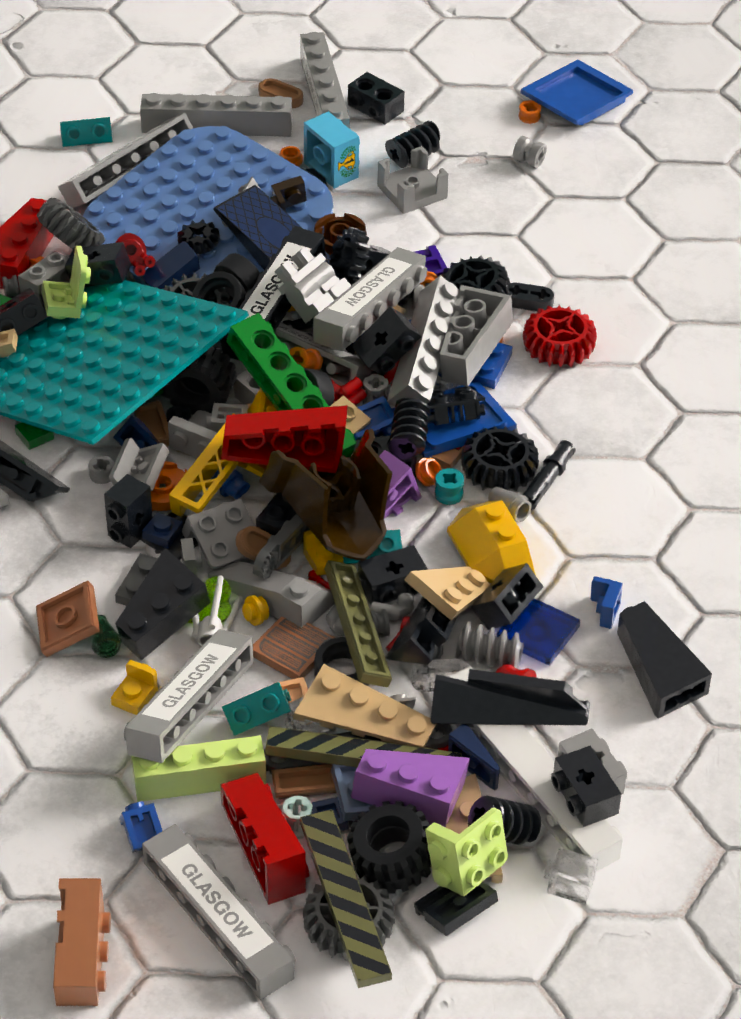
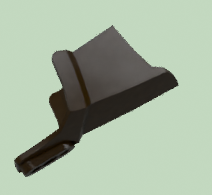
M373 429L365 430L358 447L351 457L340 456L336 473L317 471L315 462L310 464L308 470L298 460L286 457L280 450L271 452L267 468L259 479V483L269 492L282 493L326 550L346 558L364 561L378 548L386 535L387 529L384 516L392 471L371 447L375 439Z

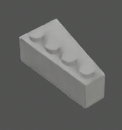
M461 285L459 290L460 296L455 303V312L449 322L450 328L446 332L440 352L442 381L468 387L513 323L511 295Z

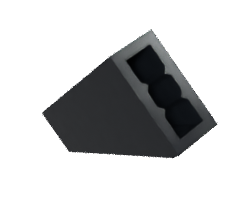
M645 601L635 606L627 607L619 614L617 634L652 711L658 719L709 694L712 673Z

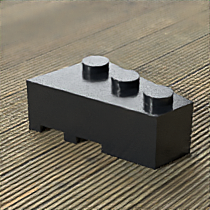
M165 548L115 623L121 642L140 660H143L210 604L206 584Z

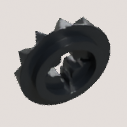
M203 219L199 223H195L192 220L190 225H183L182 231L177 232L178 244L185 241L196 254L211 251L220 240L218 228H215L213 222L206 224ZM194 234H196V235H201V234H203V237L196 236V237L194 238L193 235H194Z

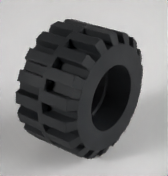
M212 346L161 388L164 390L163 395L165 398L170 399V403L173 406L185 405L189 407L192 415L198 410L212 413L214 403L227 402L236 382V366L233 362H230L231 358L228 354L222 353L221 348Z
M385 801L382 802V806L376 807L375 804L370 806V811L367 813L362 811L358 815L359 821H353L351 824V833H348L347 837L348 849L358 877L361 879L366 874L369 879L368 883L378 880L380 889H387L388 894H395L398 889H401L402 893L409 891V886L414 884L417 887L422 883V877L428 878L431 874L430 867L432 866L425 829L429 826V822L426 820L421 810L417 812L416 807L411 804L405 807L402 801H396L395 804ZM405 842L396 851L389 853L379 852L382 847L389 843Z

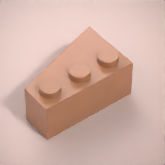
M59 878L61 910H57V923H60L58 943L55 946L53 983L56 1006H98L99 992L106 991V971H101L102 962H108L109 945L108 941H104V933H110L111 913L104 911L101 878Z

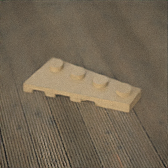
M325 664L321 667L293 716V719L303 722L305 719L318 722L322 727L333 729L334 726L352 731L351 734L360 737L368 735L380 738L381 742L423 748L436 727V724L430 722L429 717Z

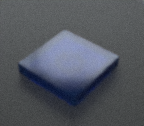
M534 598L512 624L501 627L496 637H499L503 630H507L508 640H511L516 632L519 633L520 642H524L523 653L550 666L580 627V619Z

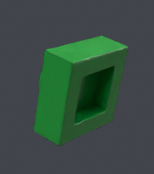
M23 422L15 425L16 435L29 450L54 440V432Z

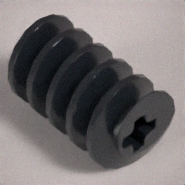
M426 121L408 130V132L387 140L385 143L386 152L390 159L399 167L405 168L410 164L412 149L422 146L428 152V156L431 155V152L439 151V129L434 122Z
M401 398L396 401L388 448L389 452L399 460L411 459L425 450L431 414L430 407L426 403L411 398Z
M486 795L476 800L470 808L468 827L494 807L500 810L506 843L521 845L525 842H533L540 833L541 816L539 811L532 805Z

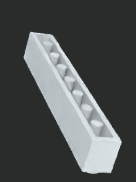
M470 666L450 677L468 681L469 669L473 668ZM467 724L500 767L502 777L527 805H532L539 811L543 825L587 876L620 859L623 843L620 831L615 826H611L606 819L583 827L577 816L571 815L564 795L561 791H556L552 784L551 774L554 771L555 759L549 756L542 742L538 738H534L528 732L525 725Z

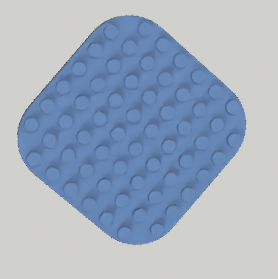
M204 126L185 129L162 145L124 175L115 185L95 198L88 205L83 217L104 235L105 241L103 244L115 243L125 233L139 236L146 245V254L153 256L156 262L178 245L177 232L182 231L183 225H190L192 220L195 223H199L202 219L206 224L213 222L215 228L219 230L220 240L211 251L197 254L200 269L195 273L198 278H201L204 273L206 275L213 273L216 265L232 253L244 256L256 266L259 272H264L263 268L232 231L222 224L221 218L213 210L215 206L237 195L239 188L247 184L251 177L255 179L260 189L267 196L271 197V185L301 176L305 183L307 201L287 207L286 212L303 229L314 232L315 223L320 218L333 214V199L328 187L321 180L242 133L227 126ZM194 234L193 236H194V238H195L196 236L203 237V234H201V235H196V234ZM130 266L129 270L135 282L147 285L141 276L134 274L133 266ZM193 273L188 275L187 278H192Z

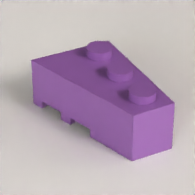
M386 450L379 456L392 471L384 519L392 513L397 516L403 512L401 506L412 499L416 502L422 498L411 467Z
M366 749L355 771L351 798L371 805L375 804L376 807L382 806V802L389 801L390 804L402 801L405 807L411 804L416 807L417 812L421 810L429 825L435 822L446 827L464 786L470 758Z

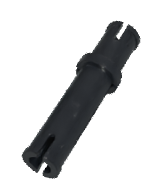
M566 440L560 441L553 454L545 458L542 469L522 494L531 503V510L536 508L556 477L562 475L566 470L568 460L576 451L575 448H572L574 445Z

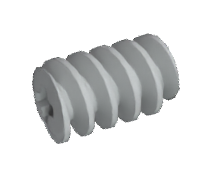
M468 621L461 630L455 659L463 652L464 661H470L475 654L476 664H482L487 657L489 667H494L499 660V667L511 662L513 667L519 668L524 642H520L519 633L517 632L511 640H508L507 630H503L501 635L496 637L495 627H491L486 635L483 632L482 624H479L476 631L473 632L471 622Z

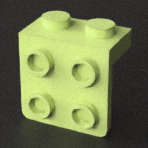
M75 246L70 283L43 281L42 295L47 316L55 319H65L66 317L80 318L81 308H86L87 292H84L85 284L90 283L91 269L87 267L88 257L83 254L82 246Z
M494 807L460 834L435 822L425 829L434 882L463 897L507 861L508 853L502 814L500 810Z

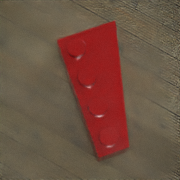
M31 198L0 227L1 289H4L2 277L11 279L12 275H16L18 281V276L28 270L30 259L42 256L54 235L37 218L40 207L47 200Z
M348 405L227 415L221 460L268 465L271 452L280 450L286 457L298 460L308 470L310 464L315 462L317 471L336 473L343 451Z
M257 772L220 784L221 804L268 905L305 893L306 878L310 877L309 868L306 863V852L283 816L281 809L274 801L268 783L264 784Z

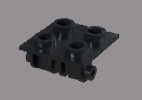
M470 386L455 388V393L444 394L443 391H433L431 400L427 403L430 409H432L429 424L434 423L436 426L449 423L447 407L449 408L451 423H455L454 406H457L460 422L464 421V415L466 421L480 419V416L485 415L484 404H479V401H485V397L476 390H471Z

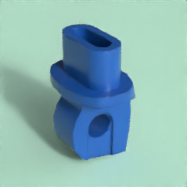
M234 469L220 487V494L223 497L231 496L237 500L249 490L250 484L243 480V475L239 471ZM218 470L212 476L211 479L217 478V476L219 475Z

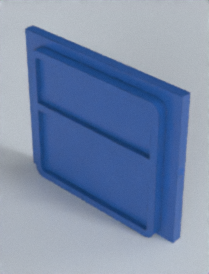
M577 59L521 89L520 93L573 124L584 125L624 103L626 98L633 94V89Z
M479 381L470 383L471 390H476L485 397V401H479V404H484L485 415L480 416V419L467 421L464 415V421L460 422L457 406H454L455 423H451L449 408L447 407L449 423L436 426L434 423L428 424L426 447L421 454L426 458L464 446L467 438H472L474 432L482 433L483 427L492 430L494 425L497 429H503L506 426L508 430L512 431L517 428V424ZM455 388L443 392L444 394L455 393Z

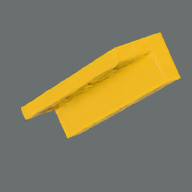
M225 424L169 494L172 513L181 517L187 509L195 513L202 512L240 463L221 460ZM218 470L219 475L217 476V478L211 479L212 476ZM203 491V496L197 503L194 502L198 494Z

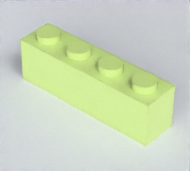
M261 735L177 746L163 763L131 756L137 802L221 791L220 784L257 772L264 784H266V759Z

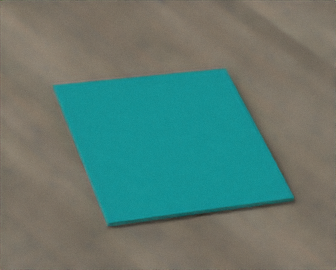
M124 280L122 283L84 287V292H87L86 308H81L80 318L66 317L65 319H55L49 316L18 335L16 353L0 358V415L94 445L229 333L232 325L249 316L248 311Z

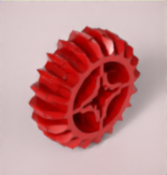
M548 305L546 310L538 308L537 313H531L530 318L526 320L523 331V344L525 350L530 352L531 358H538L539 363L548 362L549 367L552 364H557L560 368L564 364L572 367L574 362L581 364L583 359H589L596 346L597 332L594 321L589 320L588 314H581L580 309L574 311L571 310L570 306L561 308L558 305L557 308H552Z

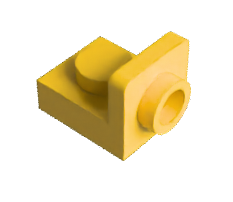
M311 530L304 532L303 554L317 575L326 574L324 568L328 560L344 563L343 556L326 550Z
M129 660L126 664L127 676L111 696V704L137 715L158 691L157 672L147 664Z

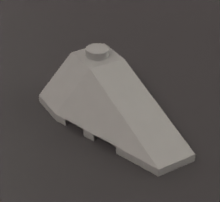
M242 561L213 569L208 573V578L216 583L218 576L222 575L224 577L222 586L236 595L242 596L243 599L251 595L263 597L268 604L270 615L277 619L282 616L301 628L307 622L312 624L335 604L331 590L316 581L272 570V574L267 579L253 574L254 564Z

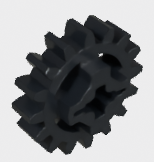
M349 227L348 230L344 229L342 236L338 235L336 242L332 246L333 253L329 257V265L334 269L335 275L339 280L345 278L350 285H353L356 279L359 280L361 274L365 271V263L369 260L367 255L370 246L366 245L369 241V237L365 236L366 232L353 227Z

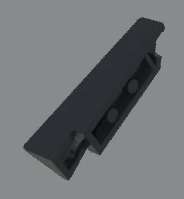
M0 440L1 484L24 499L33 502L57 493H67L70 490L68 486Z
M422 597L388 652L386 659L428 665L433 660L435 645L439 647L448 640L458 615L450 620L427 599Z
M469 669L468 681L436 674L430 722L433 724L587 725L590 702L576 698L573 695V687L566 681Z

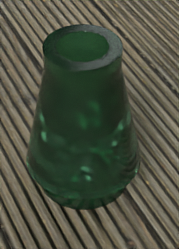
M98 615L100 632L91 636V647L94 653L100 657L110 658L119 652L122 639L108 622L107 617Z

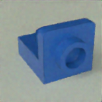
M594 576L591 583L590 599L591 601L598 602L596 613L601 614L600 626L612 629L621 605L623 583Z
M141 801L125 807V812H122L119 820L121 825L125 827L132 853L143 850V842L162 832L154 803L144 805V802Z

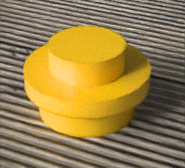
M255 595L246 597L242 607L244 618L254 626L261 625L269 617V607L266 600L261 596L257 597Z

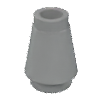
M494 487L488 496L489 501L502 500L513 519L517 522L524 521L531 512V503L525 495Z

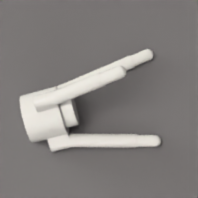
M219 575L217 578L211 615L204 617L201 622L199 621V614L192 618V637L197 638V643L201 646L218 629L229 631L243 600L242 596L237 597L224 625H222L221 620L217 617L224 580L222 575Z

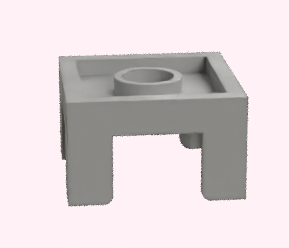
M420 146L411 150L410 166L390 173V160L386 158L378 161L377 186L405 214L446 199L448 196V173L443 168H440L439 174L435 177L428 170V152Z

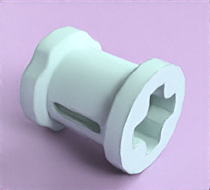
M292 796L285 800L283 814L297 839H302L304 834L300 825V817L312 814V804L306 797ZM298 805H301L300 813H298ZM295 822H297V830L294 829Z

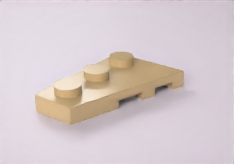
M469 566L410 571L405 578V581L450 620L471 606L490 585L482 573L473 570Z

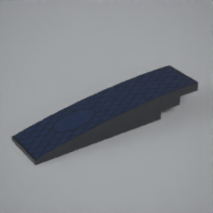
M256 185L222 202L213 209L264 271L269 265L271 256L274 253L276 254L281 247L283 238L289 235L294 226L302 228ZM325 251V262L329 264L330 255ZM351 343L346 348V351L356 355V351L352 348L354 343Z

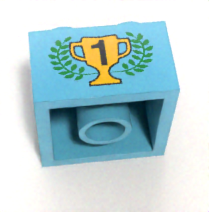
M329 111L304 122V164L319 172L334 189L358 178L360 139L357 133L349 129Z

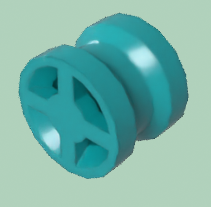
M453 468L440 470L435 477L436 500L445 505L459 503L463 499L464 494L463 474Z

